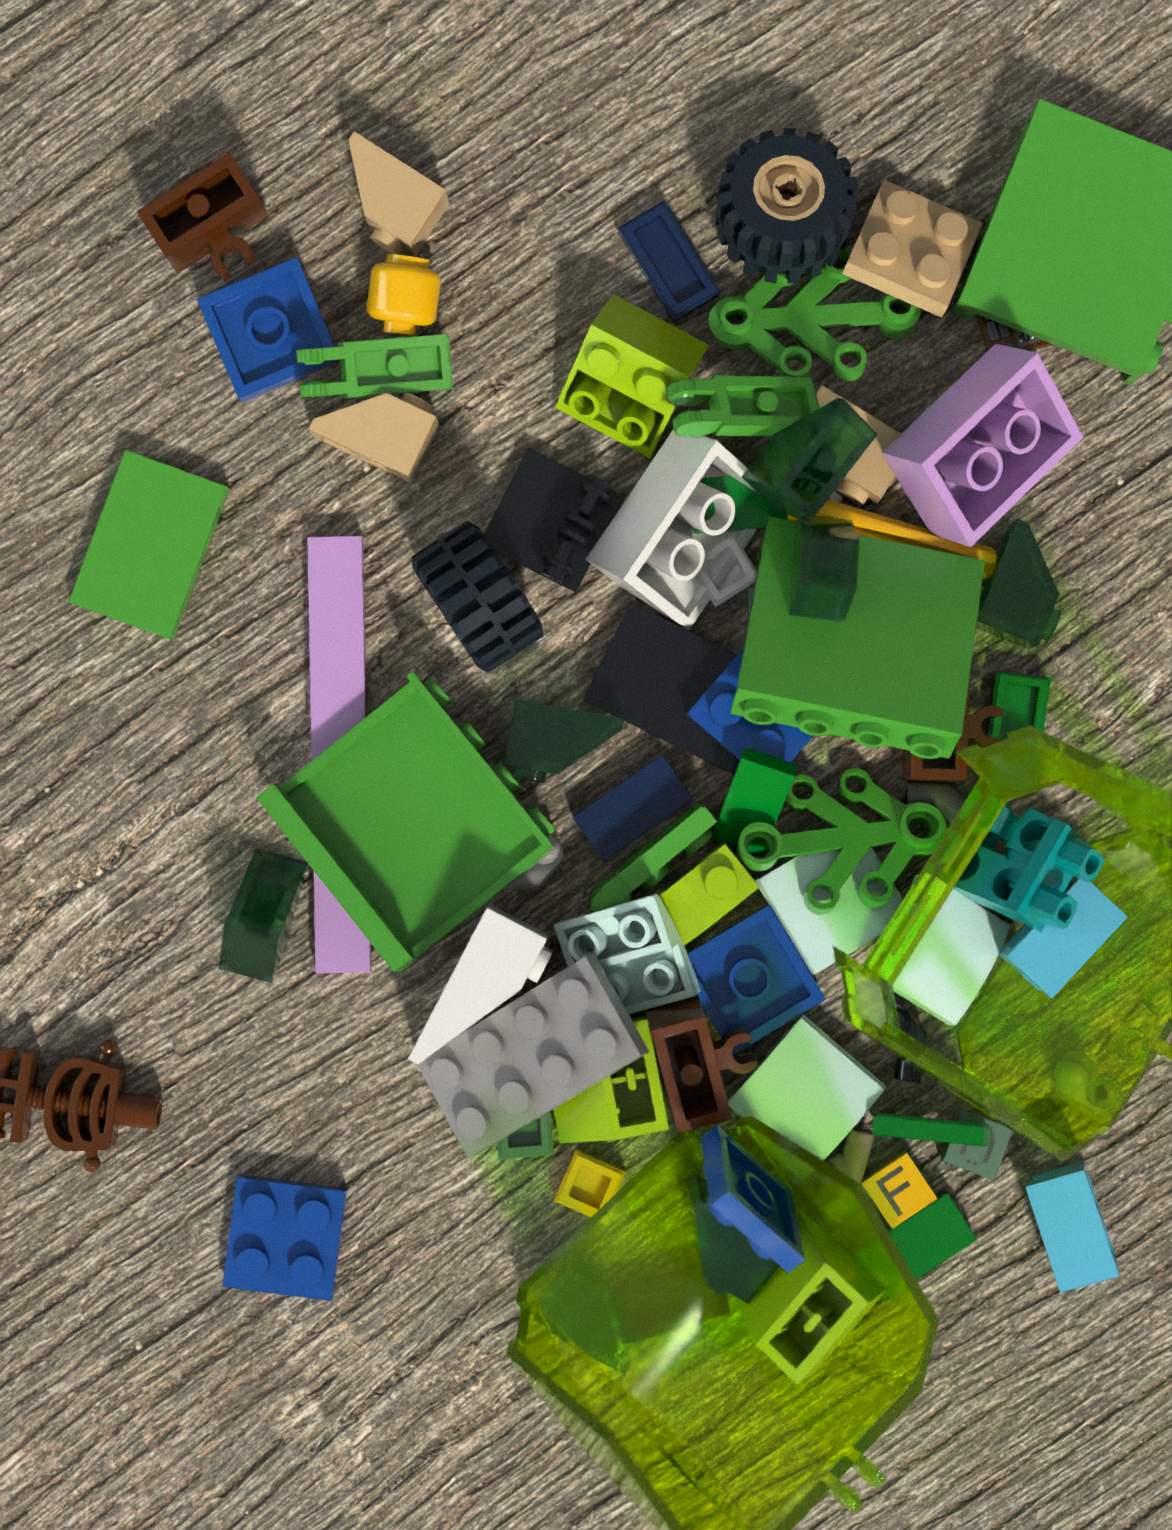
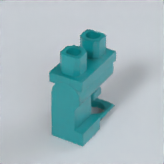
M985 787L961 829L962 833L972 841L955 835L933 876L975 903L992 909L1010 919L1025 923L1027 926L1042 932L1045 925L1062 929L1068 928L1077 912V902L1070 895L1064 893L1073 876L1086 882L1094 880L1104 864V858L1067 823L1055 818L1052 819L1029 807L1023 817H1018L990 788ZM999 839L1007 844L1005 847L1008 850L1006 856L992 851ZM969 855L972 859L959 880L955 876L956 865L962 857Z

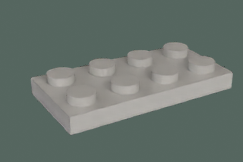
M594 953L578 960L456 1036L417 1065L469 1159L649 1053V1050Z

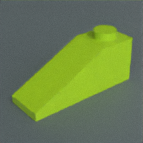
M721 843L662 890L658 896L666 907L685 946L760 887L727 845Z

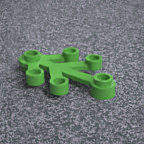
M848 246L844 250L840 249L838 259L847 262L852 249ZM824 262L821 274L812 278L786 307L765 308L783 286L788 287L795 283L788 284L787 274H778L776 283L764 281V275L744 297L729 296L718 301L710 311L708 325L712 337L720 345L731 350H740L748 346L777 368L780 377H809L812 367L811 354L800 346L786 348L768 333L772 331H787L832 365L837 377L845 381H853L860 378L865 371L867 362L866 351L856 343H840L822 328L876 325L877 329L885 337L895 340L904 339L912 335L916 330L921 308L889 294H885L880 301L819 305L839 283H844L851 279L842 274L844 269H837L833 266L829 267ZM902 306L906 308L908 312L905 314H896L890 309V307ZM740 316L745 319V322L734 325L727 321V317ZM850 356L856 358L859 364L855 367H847L840 360L843 357ZM790 360H798L805 367L801 370L793 371L786 366V363Z
M847 769L843 772L837 783L839 798L850 805L864 802L887 820L884 822L868 823L820 790L814 778L806 774L795 775L785 799L786 804L795 811H806L809 809L834 828L780 834L774 826L768 823L755 822L746 826L741 832L736 844V854L739 861L746 868L753 871H764L774 866L778 858L840 851L822 877L812 880L804 893V903L807 909L814 914L824 915L834 909L840 897L839 890L869 849L873 846L894 844L879 869L868 872L862 878L857 889L858 897L864 905L871 908H879L888 902L894 890L893 883L914 855H930L936 852L945 841L947 824L941 812L935 806L924 802H913L904 805L874 784L870 775L863 769ZM851 779L857 780L863 786V792L853 793L849 791L845 782ZM803 786L808 789L811 797L805 800L799 799L793 794L792 788ZM919 824L923 826L927 836L924 838L914 836L909 830V825ZM754 843L761 844L765 847L767 856L763 858L752 856L748 846ZM867 883H879L884 888L885 894L880 897L871 895L867 890ZM819 888L826 890L830 894L831 901L826 904L817 902L812 895V891Z

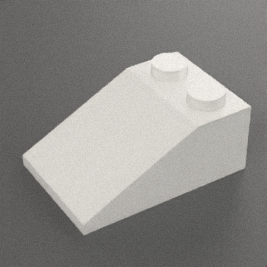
M492 904L488 906L408 1060L416 1064L421 1063L520 991L527 978L537 983L553 950L544 946L549 934Z

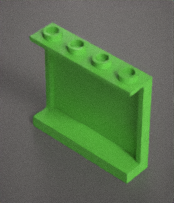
M1039 99L1029 115L951 314L969 321L972 320L975 314L1006 325L1124 372L1126 376L1123 382L1130 385L1139 379L1144 372L1151 374L1164 348V343L1157 341L1164 322L1172 323V151Z
M769 516L760 545L759 567L737 688L730 714L743 716L749 722L759 725L778 723L797 727L802 732L812 736L831 734L854 739L858 744L866 747L890 746L909 750L913 755L924 759H936L939 757L949 759L962 735L985 560Z
M413 671L406 676L410 681L294 776L280 787L272 784L256 797L393 972L397 973L405 971L556 848L548 838L549 835L556 831L536 805H533L526 811L513 794L521 786L501 762L493 768L490 767L478 752L487 744L471 724L465 719L457 725L444 710V708L452 703L446 693L432 676L423 683Z

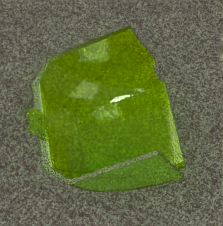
M749 1116L736 1119V1128L724 1131L792 1191L797 1216L804 1211L887 1289L822 1366L797 1385L755 1345L732 1295L762 1258L752 1249L742 1232L732 1224L730 1226L723 1225L713 1215L708 1206L707 1178L702 1169L704 1157L701 1138L704 1135L699 1136L695 1129L678 1133L518 1288L516 1303L521 1310L516 1339L509 1341L507 1356L574 1439L658 1530H792L827 1492L840 1505L848 1509L850 1513L855 1514L863 1506L859 1495L851 1487L844 1485L839 1479L852 1467L866 1483L874 1488L879 1489L887 1480L878 1467L863 1454L921 1394L939 1318L860 1183L755 1117Z

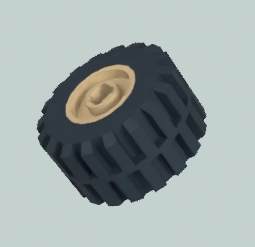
M784 128L783 136H775L772 130L762 132L759 143H755L751 138L746 140L740 146V154L732 153L727 160L726 170L722 172L719 184L716 225H719L717 236L721 246L728 245L727 256L734 264L740 260L744 261L743 271L754 277L757 271L765 273L764 281L776 283L778 274H787L788 284L800 283L802 273H807L810 279L821 274L824 262L831 267L838 260L840 249L844 250L846 247L858 200L856 198L857 180L856 177H850L852 166L847 157L837 159L838 147L830 141L824 146L817 143L818 134L807 131L806 137L795 136L796 128Z
M466 520L411 557L414 572L478 668L489 673L543 637L542 623L490 541L477 525Z

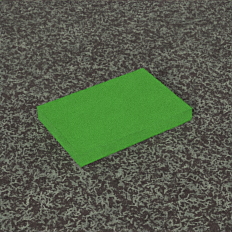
M125 449L69 603L174 641L230 489L225 485Z

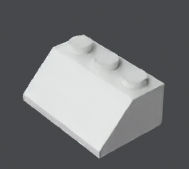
M673 429L586 560L618 586L689 631L710 600L708 588H703L696 578L702 566L716 588H718L736 562L733 551L728 548L704 563V550L732 532L737 538V545L739 547L741 545L744 549L757 530L745 529L725 532L730 527L735 516L733 499L729 495L699 481L701 478L732 476L764 498L767 497L771 489L717 440L708 436L679 437ZM711 502H714L715 513L711 519L705 521L706 509ZM694 528H696V529H698V530H700V531H702V532H704V533H703V534H694Z

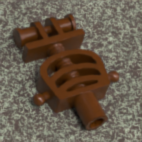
M109 1039L101 1042L98 1058L83 1054L63 1061L51 1076L48 1086H42V1088L40 1085L36 1086L41 1050L28 1049L23 1051L19 1076L11 1075L13 1056H17L18 1050L0 1047V1138L6 1137V1131L3 1130L5 1112L13 1113L10 1142L22 1143L29 1138L32 1109L36 1110L38 1108L43 1110L44 1126L51 1143L63 1151H85L83 1166L88 1172H95L100 1168L101 1161L97 1150H107L116 1144L119 1125L157 1130L162 1115L163 1099L162 1097L124 1092L127 1070L122 1065L110 1062L111 1056L117 1050V1046L114 1041ZM73 1068H83V1071L75 1080L72 1090L65 1089L63 1091L62 1086L69 1072ZM95 1073H100L101 1077L95 1086L93 1094L87 1092L89 1083ZM4 1087L17 1089L15 1100L2 1099ZM60 1111L61 1113L66 1112L68 1114V1127L71 1135L65 1131L61 1124ZM89 1115V1127L91 1135H89V1133L87 1132L84 1116Z

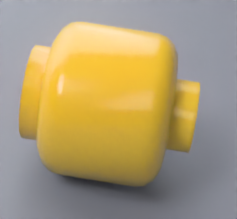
M387 254L386 262H380L373 266L370 276L367 312L372 318L384 321L383 332L415 337L416 326H430L435 322L441 277L436 271L429 269L430 260Z

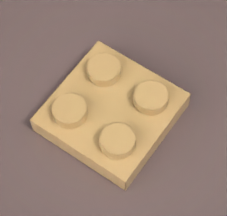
M883 180L842 274L942 318L949 306L983 223Z

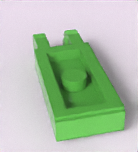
M449 334L339 342L338 347L296 350L297 362H303L306 365L322 364L325 360H340V382L308 381L306 384L300 385L301 397L343 394V398L377 396L384 393L400 394L453 389Z
M713 375L711 379H682L675 381V383L667 386L666 389L669 404H673V406H696L707 401L710 410H688L679 415L677 414V417L673 418L674 432L679 437H702L715 432V436L815 437L823 428L811 377Z
M695 802L598 883V887H593L594 890L590 891L591 895L588 897V900H590L588 904L592 906L590 909L595 912L631 901V892L641 885L645 890H648L656 885L671 870L666 863L682 850L687 855H691L711 839L713 834L709 828L717 822L704 805L700 802Z

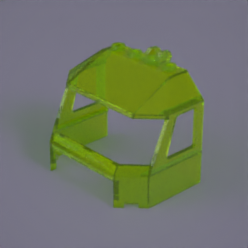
M1027 726L1007 733V740L980 748L975 744L955 751L980 777L864 963L862 965L835 946H833L836 968L841 971L845 996L841 997L845 1021L978 1111L1063 1162L1112 1128L1157 1054L1172 1063V1045L1165 1042L1172 1031V793L1041 730ZM1061 783L1098 801L1131 827L1130 829L1087 842L1104 858V864L1099 873L1090 882L1128 917L1053 998H1049L1042 991L1039 992L1012 966L1001 959L956 1031L962 1067L900 1031L893 984L1007 802Z

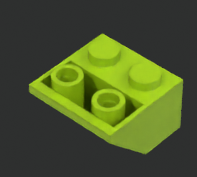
M612 294L590 325L555 408L651 458L679 407L678 405L673 406V404H669L666 393L667 386L682 379L693 380L709 345Z
M647 1014L630 1018L647 1046L649 1053L553 1109L560 1144L611 1141L669 1130Z
M804 1211L797 1216L805 1260L788 1273L773 1259L765 1260L762 1258L732 1294L755 1345L797 1385L822 1366L887 1290Z

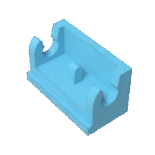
M1074 876L1064 893L1070 895L1077 902V912L1068 928L1062 929L1045 925L1042 932L1024 924L1001 948L998 954L1039 992L1042 991L1049 998H1053L1128 917L1091 882L1083 881Z
M1084 1159L1033 1175L1031 1177L1032 1182L1026 1183L1025 1188L1060 1293L1119 1277L1118 1261Z

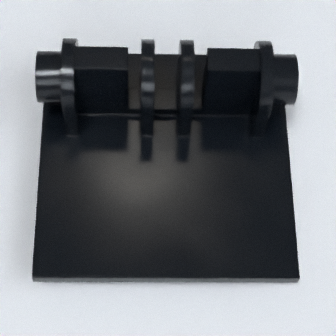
M528 447L484 534L499 555L576 593L591 565L586 558L615 517L625 496L610 489L611 485L608 482L593 475L589 478Z

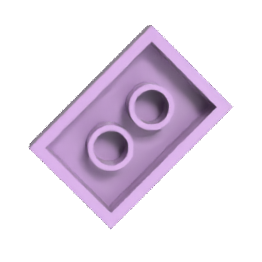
M995 344L881 453L929 532L933 535L972 547L1083 438V435L1037 352Z

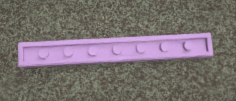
M362 536L307 537L311 761L367 717L364 538ZM313 870L315 973L371 972L372 954L370 941Z

